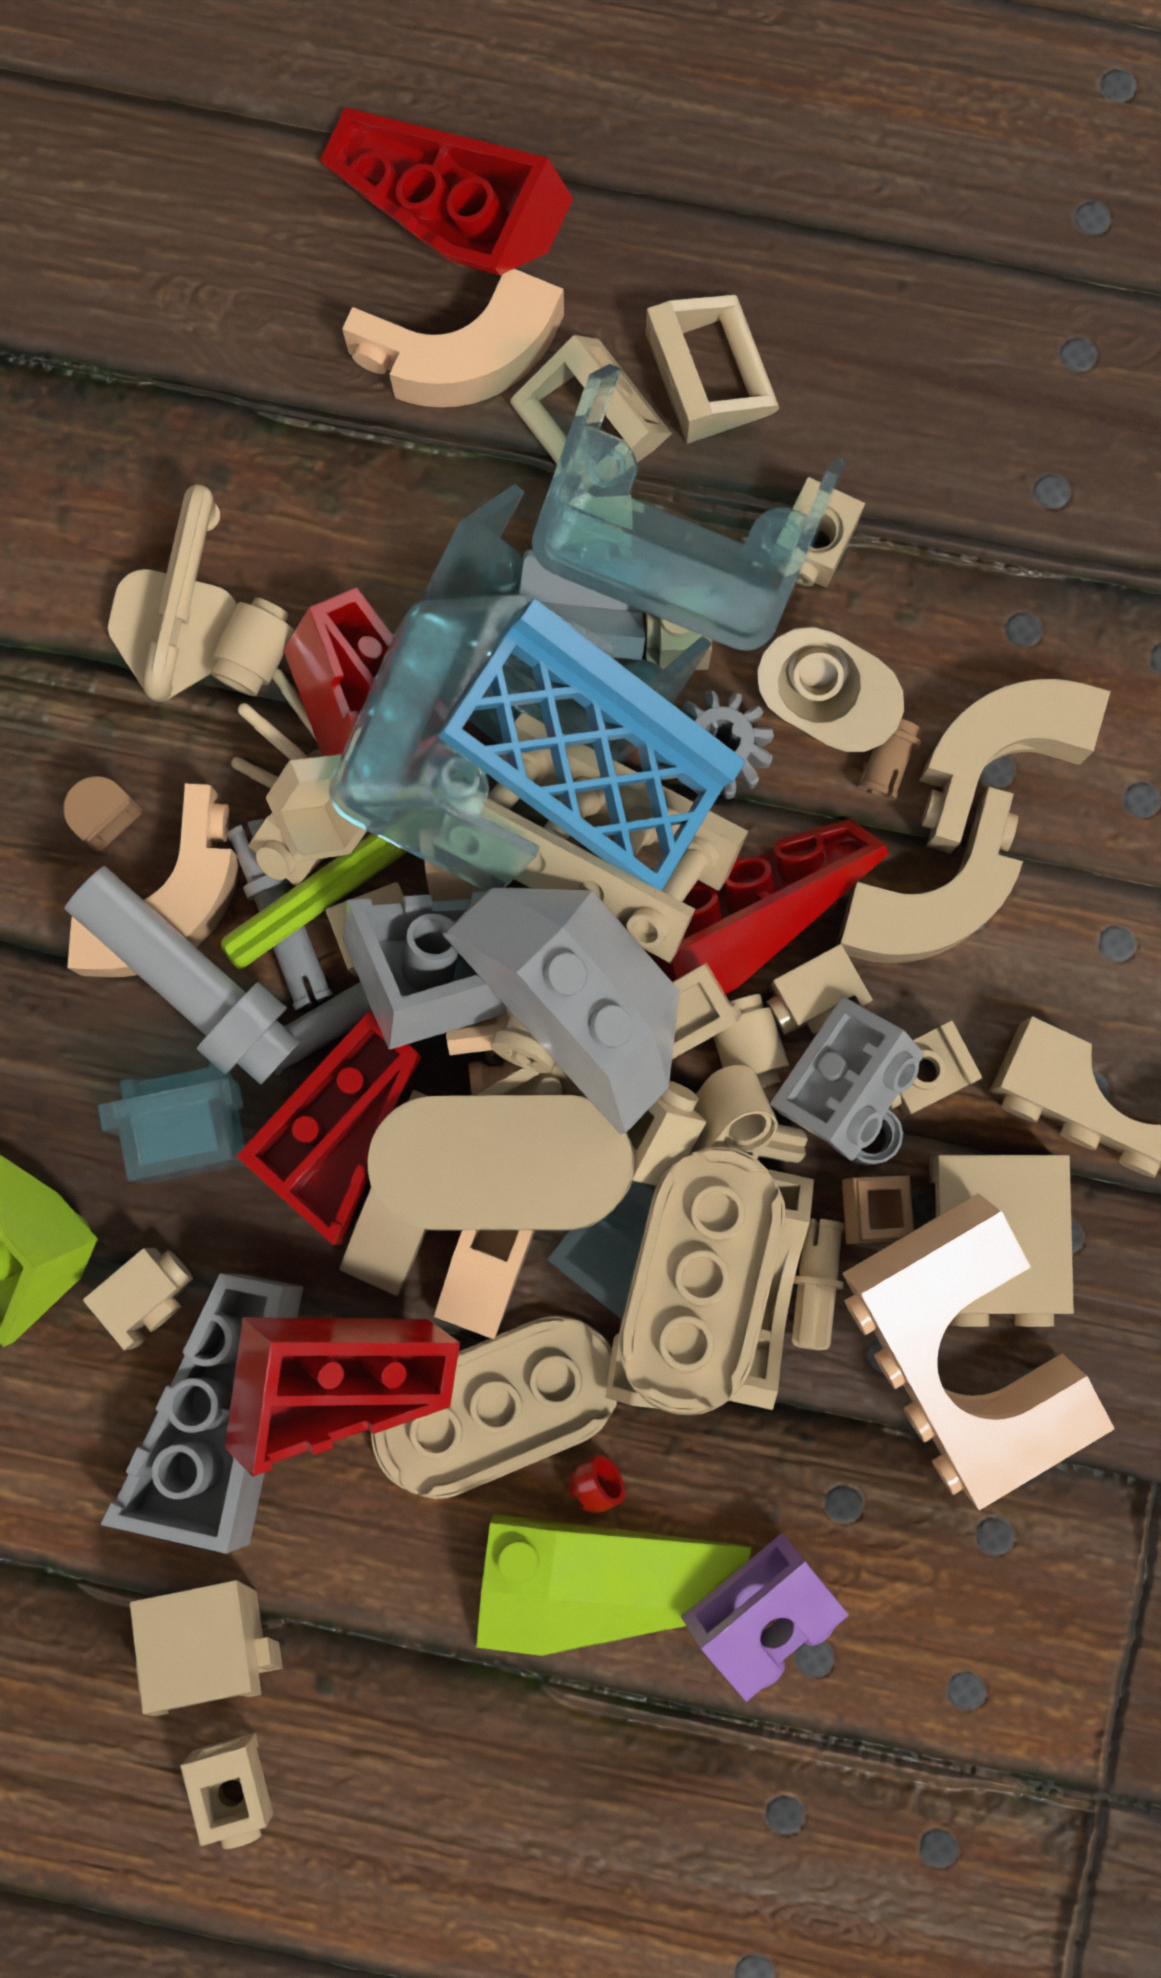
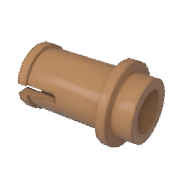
M901 718L899 727L884 744L873 748L863 778L859 782V789L884 799H897V791L912 749H919L922 743L917 738L920 730L918 725Z

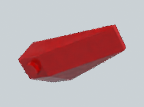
M347 107L344 108L320 158L321 163L329 171L446 260L497 275H502L548 253L573 201V197L548 157Z
M848 819L780 838L774 844V851L743 858H740L738 854L729 877L719 891L697 880L683 900V903L694 908L695 911L672 961L669 963L647 950L645 952L671 981L707 962L722 990L727 994L739 988L888 855L887 844L853 820Z

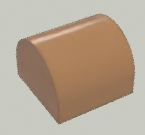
M99 776L88 777L77 782L69 790L64 802V816L67 824L83 842L96 852H101L142 814L141 807L118 784L108 778Z
M910 1175L841 1179L846 1244L893 1242L914 1231Z

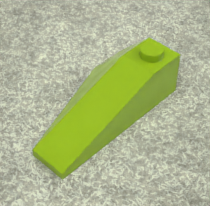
M0 1155V1344L5 1347L15 1342L81 1279L96 1244L97 1237L91 1232L86 1220L81 1215L75 1213L56 1191Z
M493 1513L489 1527L482 1582L476 1648L543 1656L686 1626L681 1617L750 1560L751 1546Z

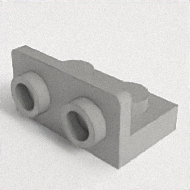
M842 996L770 1105L783 1116L828 1142L841 1155L849 1160H854L862 1148L867 1147L875 1140L882 1127L883 1116L898 1094L906 1091L914 1082L924 1053L903 1029Z

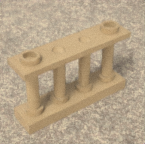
M522 713L514 722L518 741L547 738L545 724L525 713ZM584 744L565 746L573 782L601 778L594 749ZM550 749L521 753L527 778L539 787L558 784ZM502 755L501 758L508 763L507 756ZM613 760L616 776L637 773ZM645 782L618 786L626 822L653 818ZM500 783L486 797L459 784L453 791L439 839L532 889L592 890L643 949L670 963L676 955L695 911L694 908L683 903V900L697 880L718 891L721 889L729 877L749 831L709 811L662 891L567 841L570 835L549 820L542 828L510 811L519 797ZM662 786L668 815L687 813L693 802ZM603 789L575 793L582 819L598 827L611 825ZM560 795L553 796L562 803ZM680 824L671 826L673 836ZM656 828L629 832L634 857L641 849L658 859L661 858L662 854Z

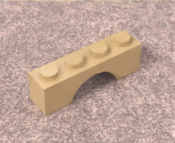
M1030 1017L1021 1022L989 1092L1004 1098L1001 1107L1007 1112L1030 1122L1037 1123L1040 1115L1063 1126L1060 1135L1065 1139L1091 1150H1096L1098 1144L1101 1143L1122 1153L1119 1163L1140 1174L1155 1178L1158 1170L1161 1171V1125L1145 1124L1130 1119L1117 1111L1105 1099L1099 1090L1093 1074L1092 1044L1035 1017Z

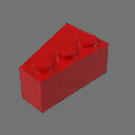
M356 587L309 607L285 646L284 653L321 755L346 754L371 809L437 777L457 752L437 737L451 713Z

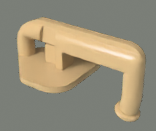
M200 484L190 486L184 494L167 573L143 569L134 571L123 578L116 589L108 623V632L112 641L144 689L145 694L156 702L169 700L211 674L216 663L212 655L237 606L233 597L224 589L196 581L207 531L215 528L220 520V511L214 502L211 491L206 486Z

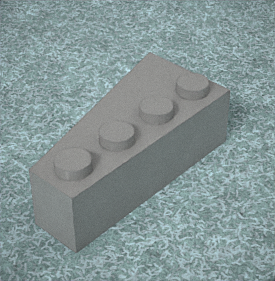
M487 891L472 892L471 899L432 901V895L404 896L403 903L372 905L371 898L347 900L343 940L389 1050L507 1014L506 1005L443 935Z
M219 1274L182 1352L185 1355L171 1385L166 1386L155 1409L158 1413L143 1445L137 1447L126 1470L128 1476L116 1501L111 1502L101 1525L226 1554L250 1545L265 1473L252 1477L225 1449L243 1317L297 1318L303 1286L245 1274Z

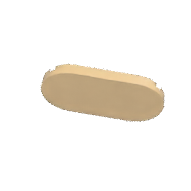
M575 1095L426 1096L402 1104L382 1121L370 1144L368 1174L372 1189L382 1206L398 1220L417 1228L426 1230H578L593 1226L612 1212L618 1203L622 1201L630 1189L633 1179L634 1152L627 1133L619 1134L592 1102L584 1097Z
M707 1147L691 1153L690 1156L682 1158L662 1175L652 1198L620 1328L619 1356L624 1374L639 1396L654 1407L669 1413L696 1415L722 1406L743 1386L753 1364L783 1235L786 1211L780 1189L777 1187L775 1180L769 1175V1171L756 1158L743 1151L728 1147Z
M548 1316L530 1321L499 1334L495 1339L490 1338L461 1350L458 1353L451 1407L376 1434L371 1433L376 1460L385 1475L401 1488H405L411 1493L419 1494V1496L443 1499L462 1494L582 1443L603 1428L616 1407L617 1401L605 1398L612 1348L607 1340L590 1325L570 1317Z

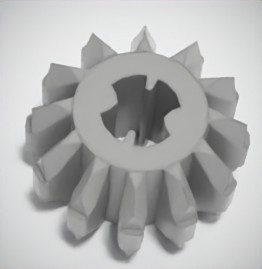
M715 691L706 692L704 699L705 712L695 703L687 701L682 707L684 714L714 737H716V734L729 737L728 748L735 751L736 754L746 761L736 778L744 786L753 789L759 781L757 772L753 767L768 768L773 757L767 750L761 748L772 742L774 737L773 730L767 727L753 728L762 718L763 710L760 706L751 707L744 714L740 713L742 695L738 692L732 693L729 697L727 707H720ZM735 780L722 789V794L726 799L735 797Z

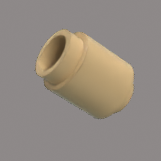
M257 597L254 598L251 605L239 602L212 655L216 663L211 671V675L237 691L250 696H257L261 685H269L284 655V648L295 632L291 626L285 623L288 613L277 605Z
M760 994L730 1001L731 1005L736 1003L742 1015L738 1023L713 1036L722 1067L745 1065L753 1069L758 1076L762 1088L781 1082L778 1070L788 1067L789 1063L771 1008H764Z

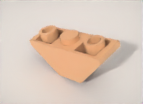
M462 1230L434 1317L495 1339L535 1230Z

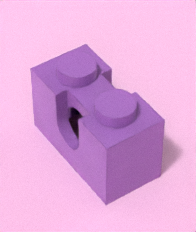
M782 1532L681 1618L701 1650L747 1702L761 1689L771 1686L780 1678L785 1668L784 1659L803 1643L808 1646H814L825 1641L831 1635L834 1628L849 1615ZM777 1619L773 1625L764 1629L770 1621Z

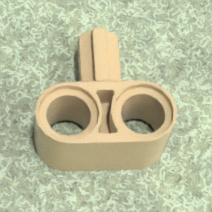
M745 1065L724 1067L713 1073L696 1095L699 1100L694 1110L706 1121V1124L689 1156L691 1153L707 1147H728L743 1151L756 1159L762 1157L782 1162L798 1163L805 1157L804 1147L808 1140L807 1135L802 1129L778 1124L758 1076L753 1069Z

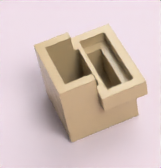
M237 1580L130 1602L137 1661L138 1688L141 1696L142 1713L145 1715L169 1714L168 1710L239 1695L245 1697L261 1695L259 1674L283 1669L279 1642L268 1637L263 1638L257 1591Z

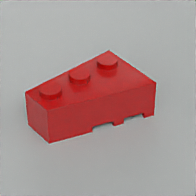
M369 1010L236 1157L332 1245H341L370 1181L368 1153L373 1136L382 1121L393 1110L404 1104L424 1059L409 1044L389 1050L375 1015Z
M243 1317L225 1449L254 1477L273 1470L272 1463L309 1451L311 1454L316 1455L333 1449L332 1442L366 1430L376 1434L450 1408L460 1342L428 1319Z

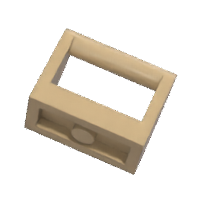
M736 295L670 300L647 308L645 334L687 444L767 417L779 410L778 402ZM721 321L749 397L709 402L683 333Z
M573 335L510 400V404L581 497L591 496L653 452L672 434L602 342L596 338ZM574 376H576L623 437V440L593 469L590 468L540 402L541 399Z

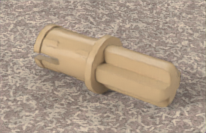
M810 1218V1224L801 1251L799 1276H795L793 1283L798 1285L792 1342L794 1346L819 1351L828 1349L831 1344L836 1290L843 1289L844 1282L837 1280L842 1231L845 1228L844 1223L820 1219L819 1223L816 1219Z

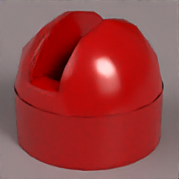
M598 1455L580 1464L572 1472L569 1479L568 1493L571 1497L578 1496L580 1501L577 1507L580 1510L594 1514L607 1511L621 1504L625 1498V1485L616 1465L606 1456Z

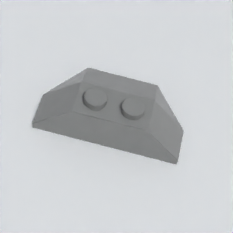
M491 888L443 933L451 945L619 1134H625L669 1088L680 991L592 890Z

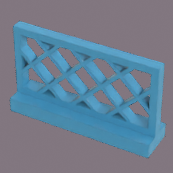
M534 598L510 618L497 638L499 640L498 644L437 737L601 859L662 891L723 787L734 782L746 761ZM511 652L532 668L537 691L508 695L502 666ZM551 683H553L558 688L552 689ZM491 684L493 697L482 698ZM572 698L582 705L586 710L590 732L562 735L555 700ZM540 702L547 738L518 741L511 706ZM496 708L504 744L484 746L462 729L473 711ZM604 723L612 729L606 730ZM625 738L637 747L643 772L616 776L608 741ZM593 743L601 778L573 782L565 746ZM550 749L558 784L539 787L526 777L521 753ZM506 755L508 763L499 756ZM657 763L664 769L658 770ZM677 778L698 794L687 813L668 815L661 780ZM645 782L653 818L626 822L618 786ZM603 789L611 825L593 827L582 819L575 793ZM560 795L562 803L553 796ZM680 824L673 836L671 826ZM656 828L662 856L653 871L634 857L629 832ZM614 835L615 842H613L607 836Z

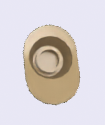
M818 627L794 628L776 637L763 652L757 670L759 691L768 708L783 720L795 725L826 745L845 752H865L884 744L898 729L904 713L903 689L895 673L879 658L834 632Z

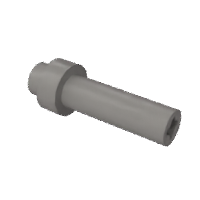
M106 866L97 870L66 904L64 909L206 1035L196 1049L223 1074L226 1075L238 1064L261 1085L300 1043L292 1033L277 1021L287 1009L282 1002L259 982L246 993Z

